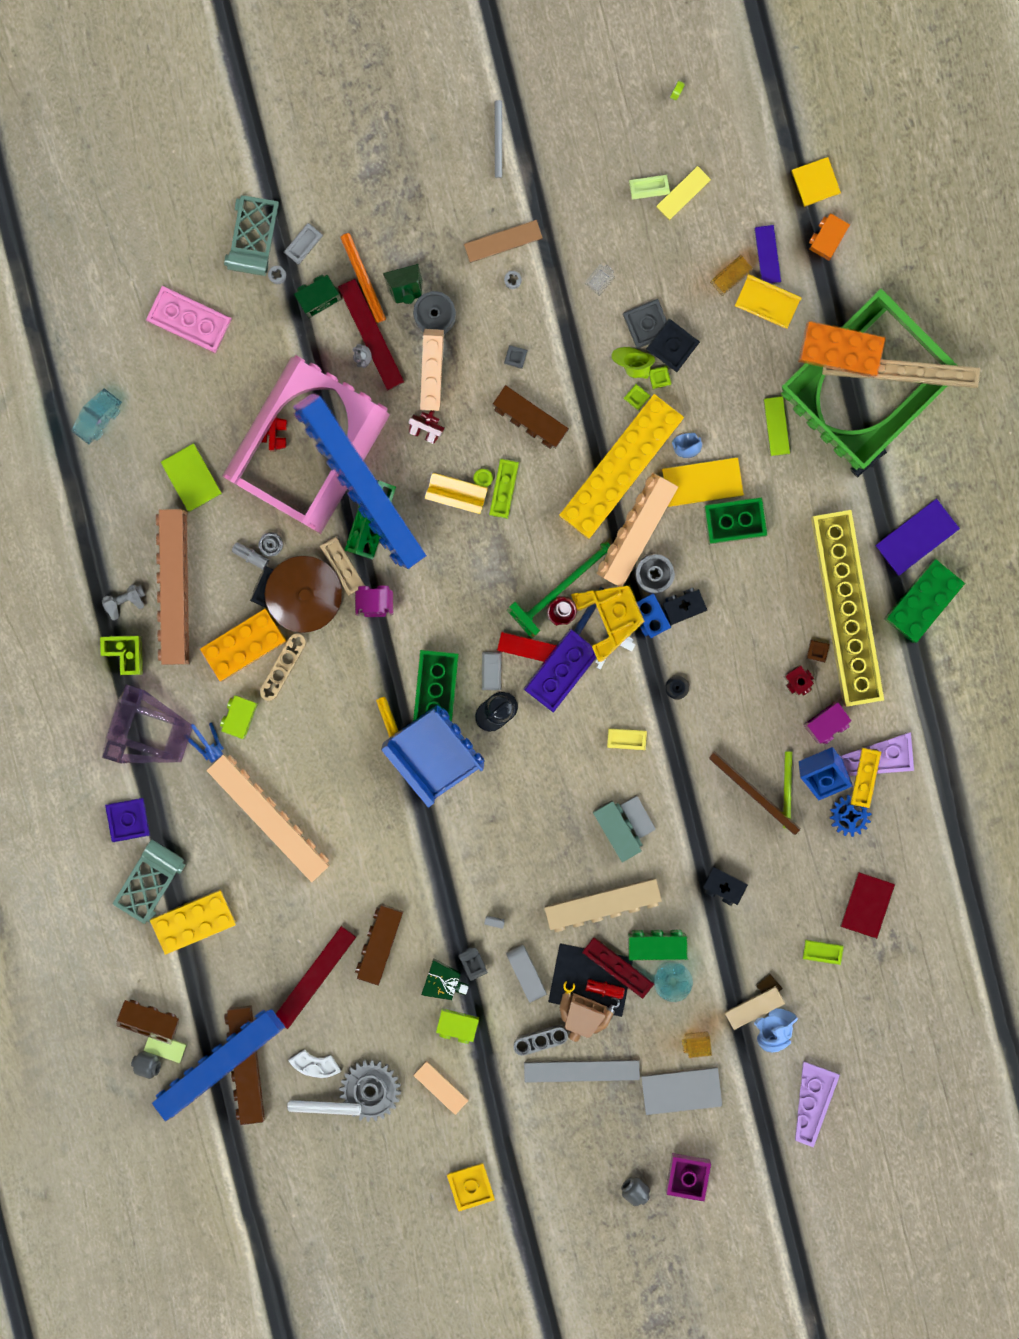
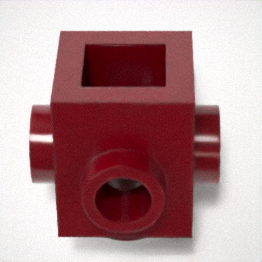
M801 665L783 676L788 682L786 687L791 694L796 693V695L802 694L804 696L812 690L811 686L814 685L812 681L814 679L813 675L808 669L805 671ZM799 678L802 679L801 685H798L797 683Z

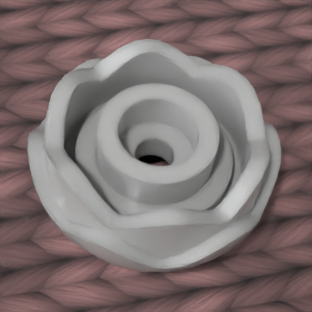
M357 344L353 348V360L357 362V367L365 368L372 360L371 352L365 345Z
M266 533L262 535L258 546L265 556L270 557L280 553L283 543L276 533Z

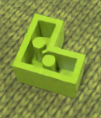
M142 636L100 637L101 656H120V675H143Z

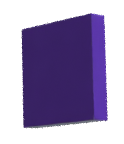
M144 798L105 805L112 842L150 836Z

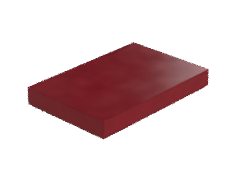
M858 872L840 927L877 939L895 884Z

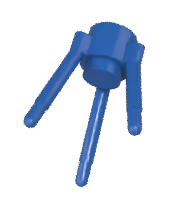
M209 723L217 746L214 743L209 745L196 726L192 724V729L206 748L203 750L187 734H184V738L206 760L209 759L212 763L224 755L221 751L224 748L220 744L213 723Z

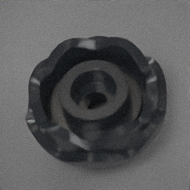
M673 676L665 684L666 694L675 700L684 698L689 692L688 681L681 676Z

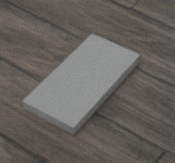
M718 1067L641 1076L646 1115L722 1106Z

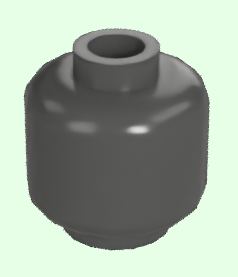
M142 1051L133 1057L131 1066L133 1067L134 1074L151 1079L159 1074L161 1061H159L157 1055Z
M637 1177L628 1178L621 1187L622 1197L633 1206L644 1205L650 1198L649 1186Z

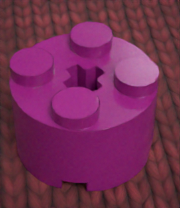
M359 586L358 591H355L356 616L364 613V617H386L388 612L390 616L394 615L393 591L389 589V586H377V589H370L369 586Z

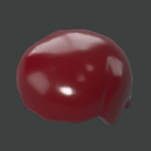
M565 596L553 599L547 609L548 619L556 626L568 625L575 619L577 613L575 602Z

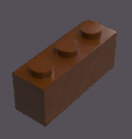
M124 1000L116 1024L117 1027L171 1045L179 1025V1018H176L177 1016L170 1012H166V1014L159 1012L157 1008L152 1006H141L135 1000Z

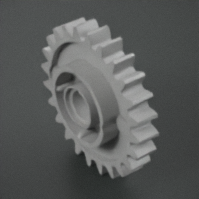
M373 1059L370 1064L364 1060L362 1066L357 1062L356 1069L350 1067L351 1073L345 1072L344 1074L347 1079L341 1080V1083L345 1086L339 1088V1090L344 1092L340 1095V1098L346 1099L343 1103L361 1105L360 1121L363 1117H366L367 1122H369L371 1117H373L375 1122L378 1116L384 1119V1113L390 1115V1108L396 1109L394 1102H399L400 1100L396 1097V1095L401 1094V1091L396 1089L401 1086V1083L395 1082L398 1076H392L394 1070L388 1071V1064L382 1067L381 1061L375 1065ZM372 1086L375 1088L376 1093L368 1095L365 1092V1088Z

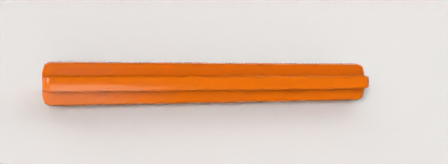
M350 233L343 234L340 238L377 323L386 320V317Z

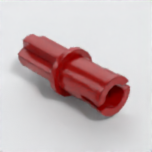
M588 979L586 991L602 994V997L606 995L618 999L623 998L625 991L622 987Z

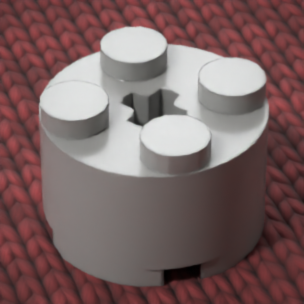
M658 554L643 558L635 571V578L639 587L653 594L661 593L668 589L675 576L673 565L669 559ZM657 569L660 577L652 579L650 571Z

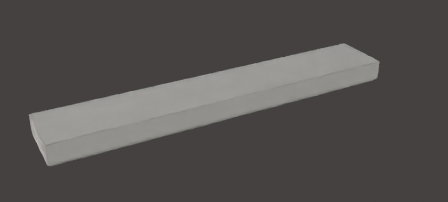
M639 1060L524 1062L525 1083L640 1080Z

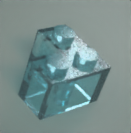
M103 388L83 406L71 431L88 445L94 440L98 441L104 434L102 430L109 424L110 419L114 420L119 415V407L122 401Z

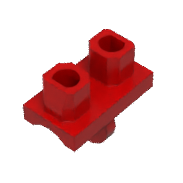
M277 416L261 443H267V436H269L270 452H276V449H286L287 438L277 437V430L287 431V420Z

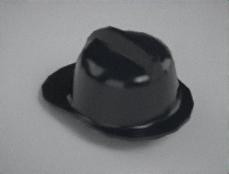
M497 692L478 707L475 714L477 725L482 730L488 732L500 729L517 713L518 704L515 697L508 692Z

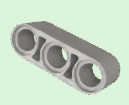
M524 945L506 952L529 1003L547 995Z
M556 1025L519 1036L514 1041V1051L518 1055L523 1056L562 1045L567 1041V1030L564 1026ZM557 1030H561L565 1034L560 1040L554 1037V1033ZM538 1036H544L546 1042L543 1045H538L535 1039ZM524 1041L528 1047L525 1050H519L517 1048L518 1042Z

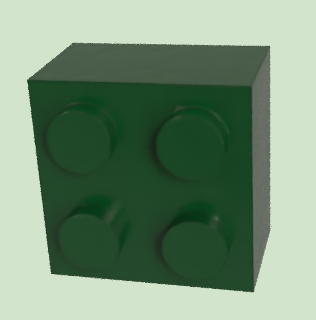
M323 274L313 279L314 282L308 286L304 284L297 288V292L294 293L308 319L342 300L328 274L326 276Z

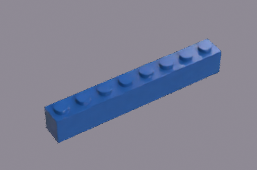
M264 1009L255 1015V1021L245 1023L240 1027L242 1030L240 1033L230 1035L226 1039L227 1043L222 1046L220 1044L215 1047L210 1057L204 1056L198 1061L199 1065L195 1069L193 1067L189 1068L183 1073L185 1077L181 1080L177 1078L169 1084L171 1087L169 1090L166 1091L164 1089L155 1096L157 1099L152 1104L165 1122L177 1115L286 1028L272 1009L266 1012Z

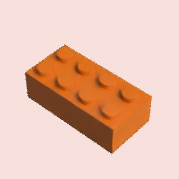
M809 321L806 323L798 362L875 378L878 375L885 337Z

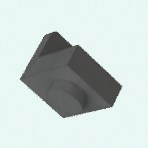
M468 948L459 955L470 981L488 973L477 948Z

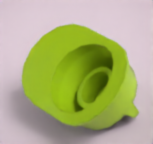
M631 347L617 348L611 354V359L616 364L624 367L626 374L631 378L647 379L651 366L655 363L653 355Z

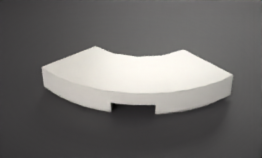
M304 1049L288 1060L296 1070L312 1077L325 1078L341 1072L332 1055L315 1057Z

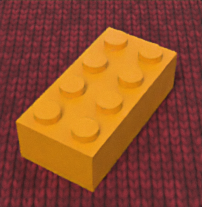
M264 609L200 648L219 681L223 682L283 645L287 640L268 609Z

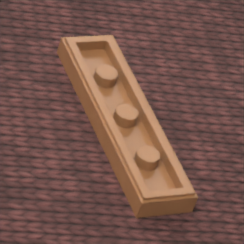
M537 220L466 243L464 247L469 262L472 263L543 238Z

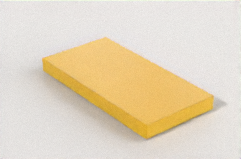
M738 457L662 469L663 478L678 486L668 507L744 496Z

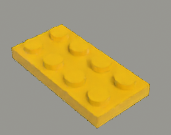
M221 889L150 919L165 955L236 925Z

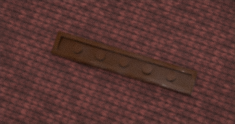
M715 751L709 759L793 835L800 831L801 828L722 757Z

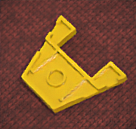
M629 586L571 594L578 611L596 604L609 635V638L592 646L598 662H603L644 622Z

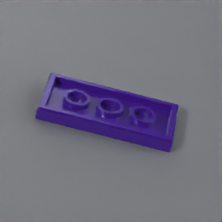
M936 498L876 544L875 547L899 576L960 528Z
M569 629L523 690L554 713L596 659L592 645L572 629Z

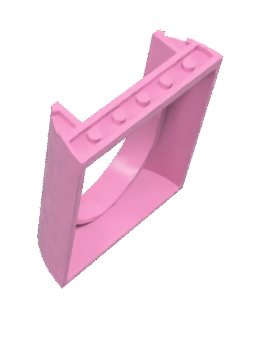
M295 355L287 363L222 477L321 534L347 490L346 486H342L338 481L337 476L339 475L335 470H331L306 515L301 514L241 479L243 472L280 410L289 401L303 393L321 389L333 390L338 393L347 412V437L363 461L390 414L387 413L388 408L379 403L376 405L371 402L370 396L361 391L357 394L351 385L346 382L340 384L334 375L328 372L326 375L321 373L320 367L311 362L308 365L304 363V359Z

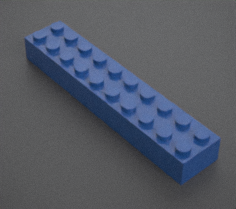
M310 394L293 406L296 411L294 412L296 419L300 423L305 424L307 427L304 429L311 439L313 438L317 442L315 445L321 455L324 454L327 457L326 463L332 471L335 470L339 475L337 479L340 484L348 488V496L360 506L358 511L364 518L366 517L370 521L368 524L370 529L381 537L379 542L385 549L391 552L389 556L394 564L409 569L425 558L427 555L322 398L318 395Z

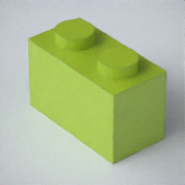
M234 695V698H230L227 704L229 712L227 716H223L220 726L223 727L221 732L245 739L258 703Z
M442 1008L436 1033H439L441 1038L450 1039L455 1037L458 1038V1042L469 1044V1041H474L479 1017Z

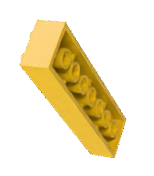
M653 394L563 509L559 517L589 540L684 417L657 395Z

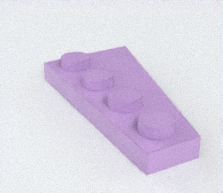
M911 732L865 747L881 752L877 774L914 771ZM861 749L840 756L849 776L856 775Z
M803 1061L795 1141L814 1147L840 1075Z

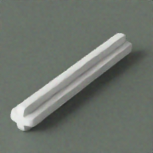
M290 1100L287 1105L289 1112L360 1115L361 1105L353 1103Z

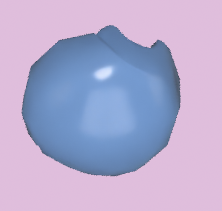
M685 433L672 440L675 453L682 458L695 457L701 452L703 445L701 438L699 437L698 439L696 433Z

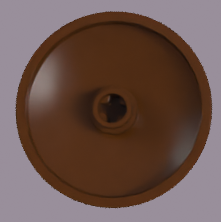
M295 556L284 560L273 569L266 582L265 602L269 613L277 623L294 632L306 633L323 628L335 617L341 604L342 589L336 573L327 563L315 557Z

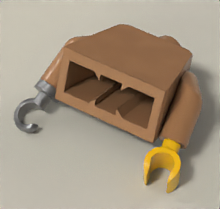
M566 981L563 985L565 994H562L559 1008L561 1018L566 1022L565 1029L570 1031L568 1038L578 1042L581 1036L590 1038L592 1034H597L606 1029L615 1012L613 1009L618 1008L620 1005L619 999L612 997L611 999L617 1001V1005H610L608 1008L575 993L571 996L570 994L575 989V984L573 983L572 990H567Z

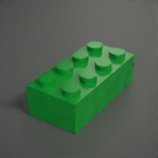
M933 559L884 620L912 643H917L965 585V582L937 559Z
M420 650L413 721L437 705L441 709H445L449 714L450 721H453L459 654Z

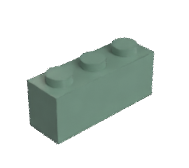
M611 801L593 811V814L623 863L642 852L640 847L643 844L638 836L633 837L630 831L633 827L628 819L624 821L622 818L623 810L619 803L614 804Z

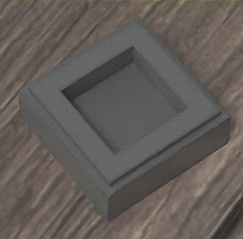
M509 345L504 364L523 369L528 350Z

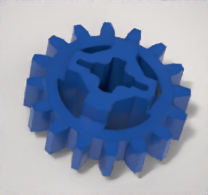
M850 795L846 796V800L840 797L839 804L833 803L836 808L830 809L834 813L832 816H829V819L834 820L831 826H838L836 829L838 833L843 830V836H846L848 832H850L851 837H854V832L861 835L860 829H868L865 823H871L867 816L872 814L867 812L868 808L860 807L862 811H856L854 805L850 804ZM843 805H845V809L842 811V813H838L839 809ZM849 811L857 815L852 817V821L842 816L848 815ZM862 819L861 823L856 827V822ZM839 821H845L848 828H844Z

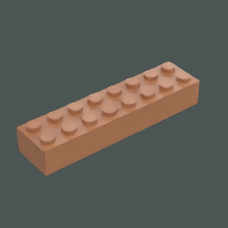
M183 509L159 510V514H156V526H159V533L156 534V544L160 548V553L156 554L157 564H160V572H157V584H160V591H157V602L160 603L157 620L161 622V630H158V642H161V649H158V661H161V665L189 664L187 511Z

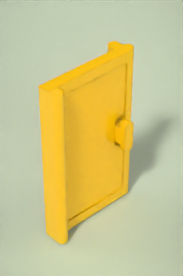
M748 274L735 307L788 329L802 297Z

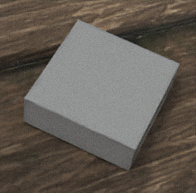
M486 916L484 924L503 929L505 921L504 919Z

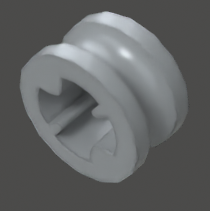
M273 266L268 272V277L274 284H281L286 280V272L280 266ZM280 270L282 277L274 280L273 272L277 273Z
M510 271L505 275L504 282L509 289H517L521 285L522 279L518 272ZM511 275H514V278L516 276L518 278L515 285L508 283Z

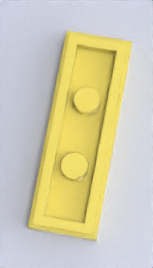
M697 166L656 208L670 221L711 179Z

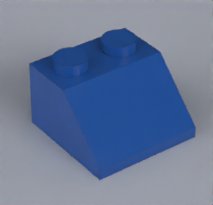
M833 747L799 761L800 778L818 801L853 786L842 758Z

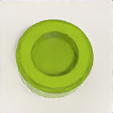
M677 81L669 98L675 101L679 98L684 88L683 82Z
M479 469L475 472V484L484 487L491 485L493 476L489 470Z

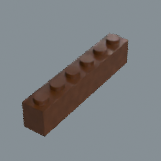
M252 1005L234 1007L227 1010V1013L224 1014L225 1024L229 1025L227 1038L233 1033H240L242 1031L240 1027L248 1021L251 1023L254 1021ZM256 1051L231 1071L232 1082L236 1084V1089L233 1090L234 1101H238L236 1119L240 1120V1125L263 1123L265 1121L258 1054Z

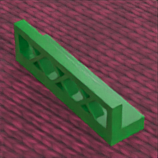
M376 480L382 490L383 487L389 488L387 497L392 502L396 486ZM357 510L345 551L373 560L380 536L377 533L371 535L368 525L370 521L366 517L364 518ZM369 542L370 549L367 554L363 552L365 544Z

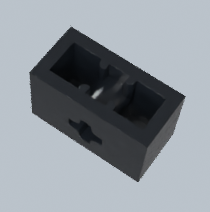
M693 587L683 591L684 595L677 598L676 595L665 599L666 603H663V607L671 625L708 611L699 589L695 591ZM682 600H684L685 603L689 602V606H687V611H685L684 608H679V605L682 604Z
M712 866L702 887L706 889V894L714 898L718 895L723 898L722 902L732 906L733 903L739 904L748 884ZM727 883L728 891L724 890L721 892L720 884L724 885Z

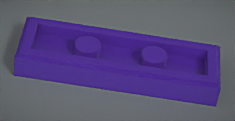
M774 225L755 227L761 280L770 284L781 283Z

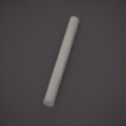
M501 100L495 101V178H502Z

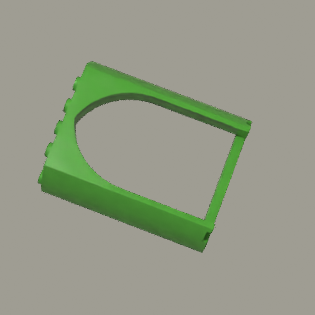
M882 289L841 327L864 333L887 310L941 365L958 366ZM805 363L782 386L781 395L794 406L793 411L801 417L803 415L808 420L806 423L812 430L817 429L821 433L820 438L826 444L831 443L835 447L833 451L840 458L844 457L852 467L858 470L859 468L865 469L947 386L921 383L885 420L872 427L854 431L833 428L827 425L823 419L820 407L821 387L826 376L822 374L823 367Z

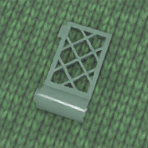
M241 195L240 199H236L235 211H238L232 246L230 253L225 255L224 260L227 270L266 276L279 201ZM244 201L253 202L256 208L246 213L243 209ZM265 205L274 206L273 212L267 217L261 211V208ZM259 211L264 219L254 224L249 216ZM247 218L252 227L243 232L240 228V223ZM267 222L270 230L262 235L257 227ZM255 229L260 237L251 243L246 235ZM242 237L249 243L243 249L236 248L237 241ZM263 240L267 245L266 251L259 252L255 249L254 245Z
M151 840L114 900L113 905L143 924H146L147 921L151 923L150 919L156 915L154 909L176 873L180 875L185 868L184 859ZM143 862L150 865L151 873L141 874L140 866ZM163 873L169 877L165 884L158 885L156 874ZM152 875L155 886L145 888L143 877ZM139 878L142 889L132 891L130 882ZM156 889V899L148 901L146 890ZM143 892L145 902L135 904L133 893ZM124 895H130L132 905L124 906L119 903V900ZM146 904L147 914L145 917L137 914L136 907Z

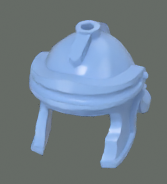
M776 1008L769 1012L768 1017L758 1018L754 1025L760 1030L757 1036L759 1046L764 1051L772 1053L779 1052L791 1044L789 1039L792 1037V1025L798 1020L797 1016L790 1011Z

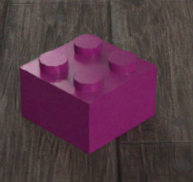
M833 702L803 725L816 743L826 745L834 739L833 735L836 732L842 733L850 727L849 723L852 720L838 702Z
M672 1153L665 1190L666 1195L705 1202L711 1169L710 1159Z

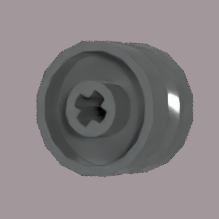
M431 291L424 293L414 305V319L417 327L423 333L424 329L444 330L445 335L455 324L456 311L454 303L449 296L442 292ZM438 311V315L434 317L431 315V312Z

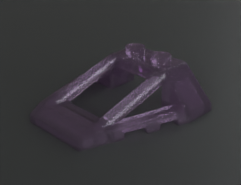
M126 684L117 701L106 734L102 758L120 764L182 762L192 732V724L145 690ZM141 700H144L145 702L149 703L150 705L154 706L155 708L159 709L164 713L140 706ZM135 712L172 724L164 751L127 739ZM127 746L154 756L124 754Z

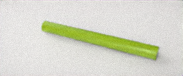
M785 751L783 813L791 819L792 751Z

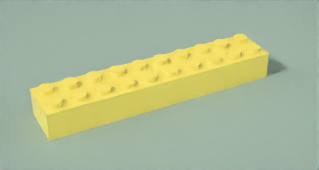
M852 510L813 516L811 521L843 707L883 701L884 696Z

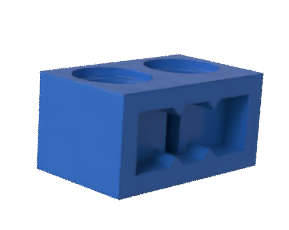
M654 594L637 602L639 609L643 603H648L651 606L650 613L644 614L641 612L644 622L640 628L645 637L649 636L652 638L671 628ZM652 620H657L660 623V628L657 631H652L649 627V623Z

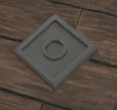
M658 299L622 313L636 349L649 345L667 322Z

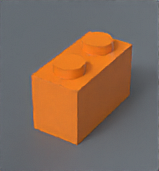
M831 213L828 218L824 216L819 224L821 230L818 234L814 233L809 241L812 244L809 250L829 261L850 224Z

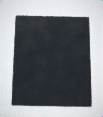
M559 944L548 1002L560 1005L562 994H565L563 985L567 981V990H572L573 983L575 984V989L571 992V996L575 993L608 1008L610 1005L616 1006L617 1001L611 999L612 997L606 995L602 997V994L586 991L588 979L601 983L607 982L609 985L625 989L623 998L619 999V1007L613 1009L615 1011L614 1016L622 1017L628 987L583 954L584 948ZM619 955L630 965L633 964V960H629L627 956Z

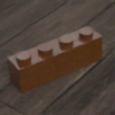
M506 385L492 404L495 407L494 411L502 417L504 415L510 417L512 424L518 428L520 425L526 428L525 432L533 438L539 437L543 440L541 443L549 449L552 447L556 449L569 430L568 427Z
M384 904L380 908L376 907L373 916L376 922L374 926L370 925L367 934L370 940L368 944H364L361 955H364L362 963L358 962L355 973L358 974L357 979L379 986L404 911Z

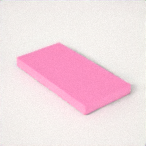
M164 286L161 287L146 318V321L214 353L217 352L232 318Z

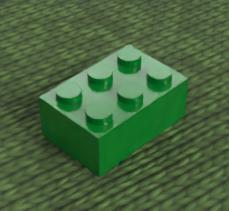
M762 497L705 505L703 507L709 545L767 536Z
M680 929L670 930V933H663L662 930H651V933H644L643 930H632V933H628L629 960H687V935Z

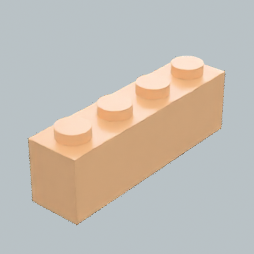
M424 329L420 410H440L444 330Z

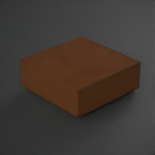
M810 640L806 658L825 663L830 644Z

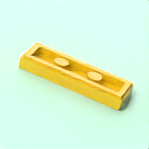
M867 748L861 749L850 801L851 805L870 808L881 756L880 751Z

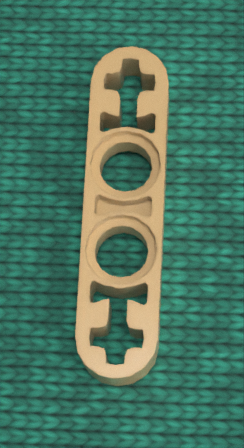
M293 634L288 639L261 687L260 695L264 700L271 701L278 696L306 646V639L303 635ZM300 637L302 645H298L295 648V651H298L296 655L293 651L287 650L288 646L293 648L294 642L292 640ZM286 653H290L293 656L291 664L283 662V656ZM276 670H281L284 673V678L281 681H276L273 677ZM269 680H271L275 684H279L278 688L274 686V688L272 689L274 695L266 697V692L264 690L265 688L269 689L272 685L268 683Z

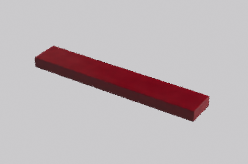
M353 279L338 286L360 335L371 352L372 360L387 391L405 383L356 280Z
M342 925L277 1011L276 1015L286 1029H289L356 939V936Z

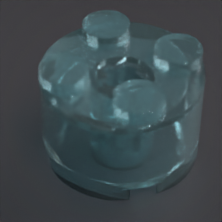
M669 961L656 969L653 983L657 994L661 998L669 1002H679L684 1000L690 993L693 979L686 966L676 961ZM674 977L675 980L678 979V981L675 982V986H672L671 983H668L670 981V978Z

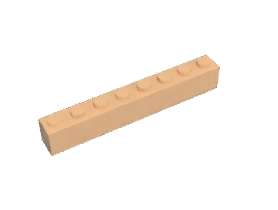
M226 754L222 755L206 771L297 868L313 882L330 866L328 864L329 859L322 852L319 854L314 849L316 845L309 838L306 840L301 835L303 832L296 824L294 826L290 824L288 815L284 811L279 812L275 808L277 804L270 797L266 798L262 794L264 790L257 783L253 784L249 780L250 775L244 769L240 770L236 766L237 761L231 755L228 757Z

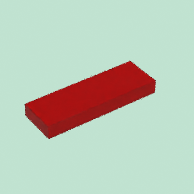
M501 632L497 651L544 662L557 645Z

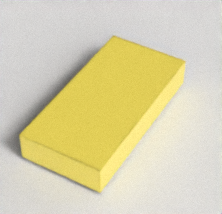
M608 728L607 748L646 750L647 731Z

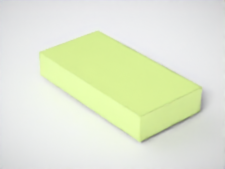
M667 175L629 180L632 200L670 194Z
M148 1037L144 1051L181 1063L187 1044L173 1040L170 1045Z

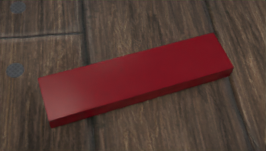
M595 937L591 939L582 951L583 954L642 999L655 984Z

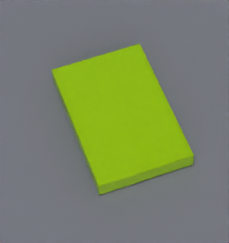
M194 443L161 461L164 470L188 512L195 510L222 494Z

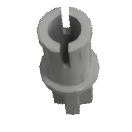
M237 542L232 547L233 553L244 558L247 563L250 562L262 570L269 563V559L259 555L254 549L250 550Z

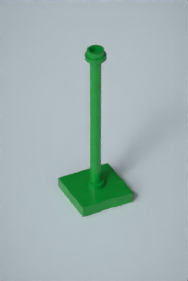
M608 542L601 543V548L528 612H524L516 602L506 610L531 639L540 632V629L532 621L533 617L599 559L608 554V548L610 547Z

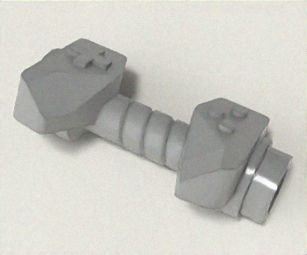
M131 585L127 588V593L116 598L112 596L103 597L102 604L111 619L116 620L119 618L117 605L130 601L138 609L144 608V603L141 598L146 594L142 585Z

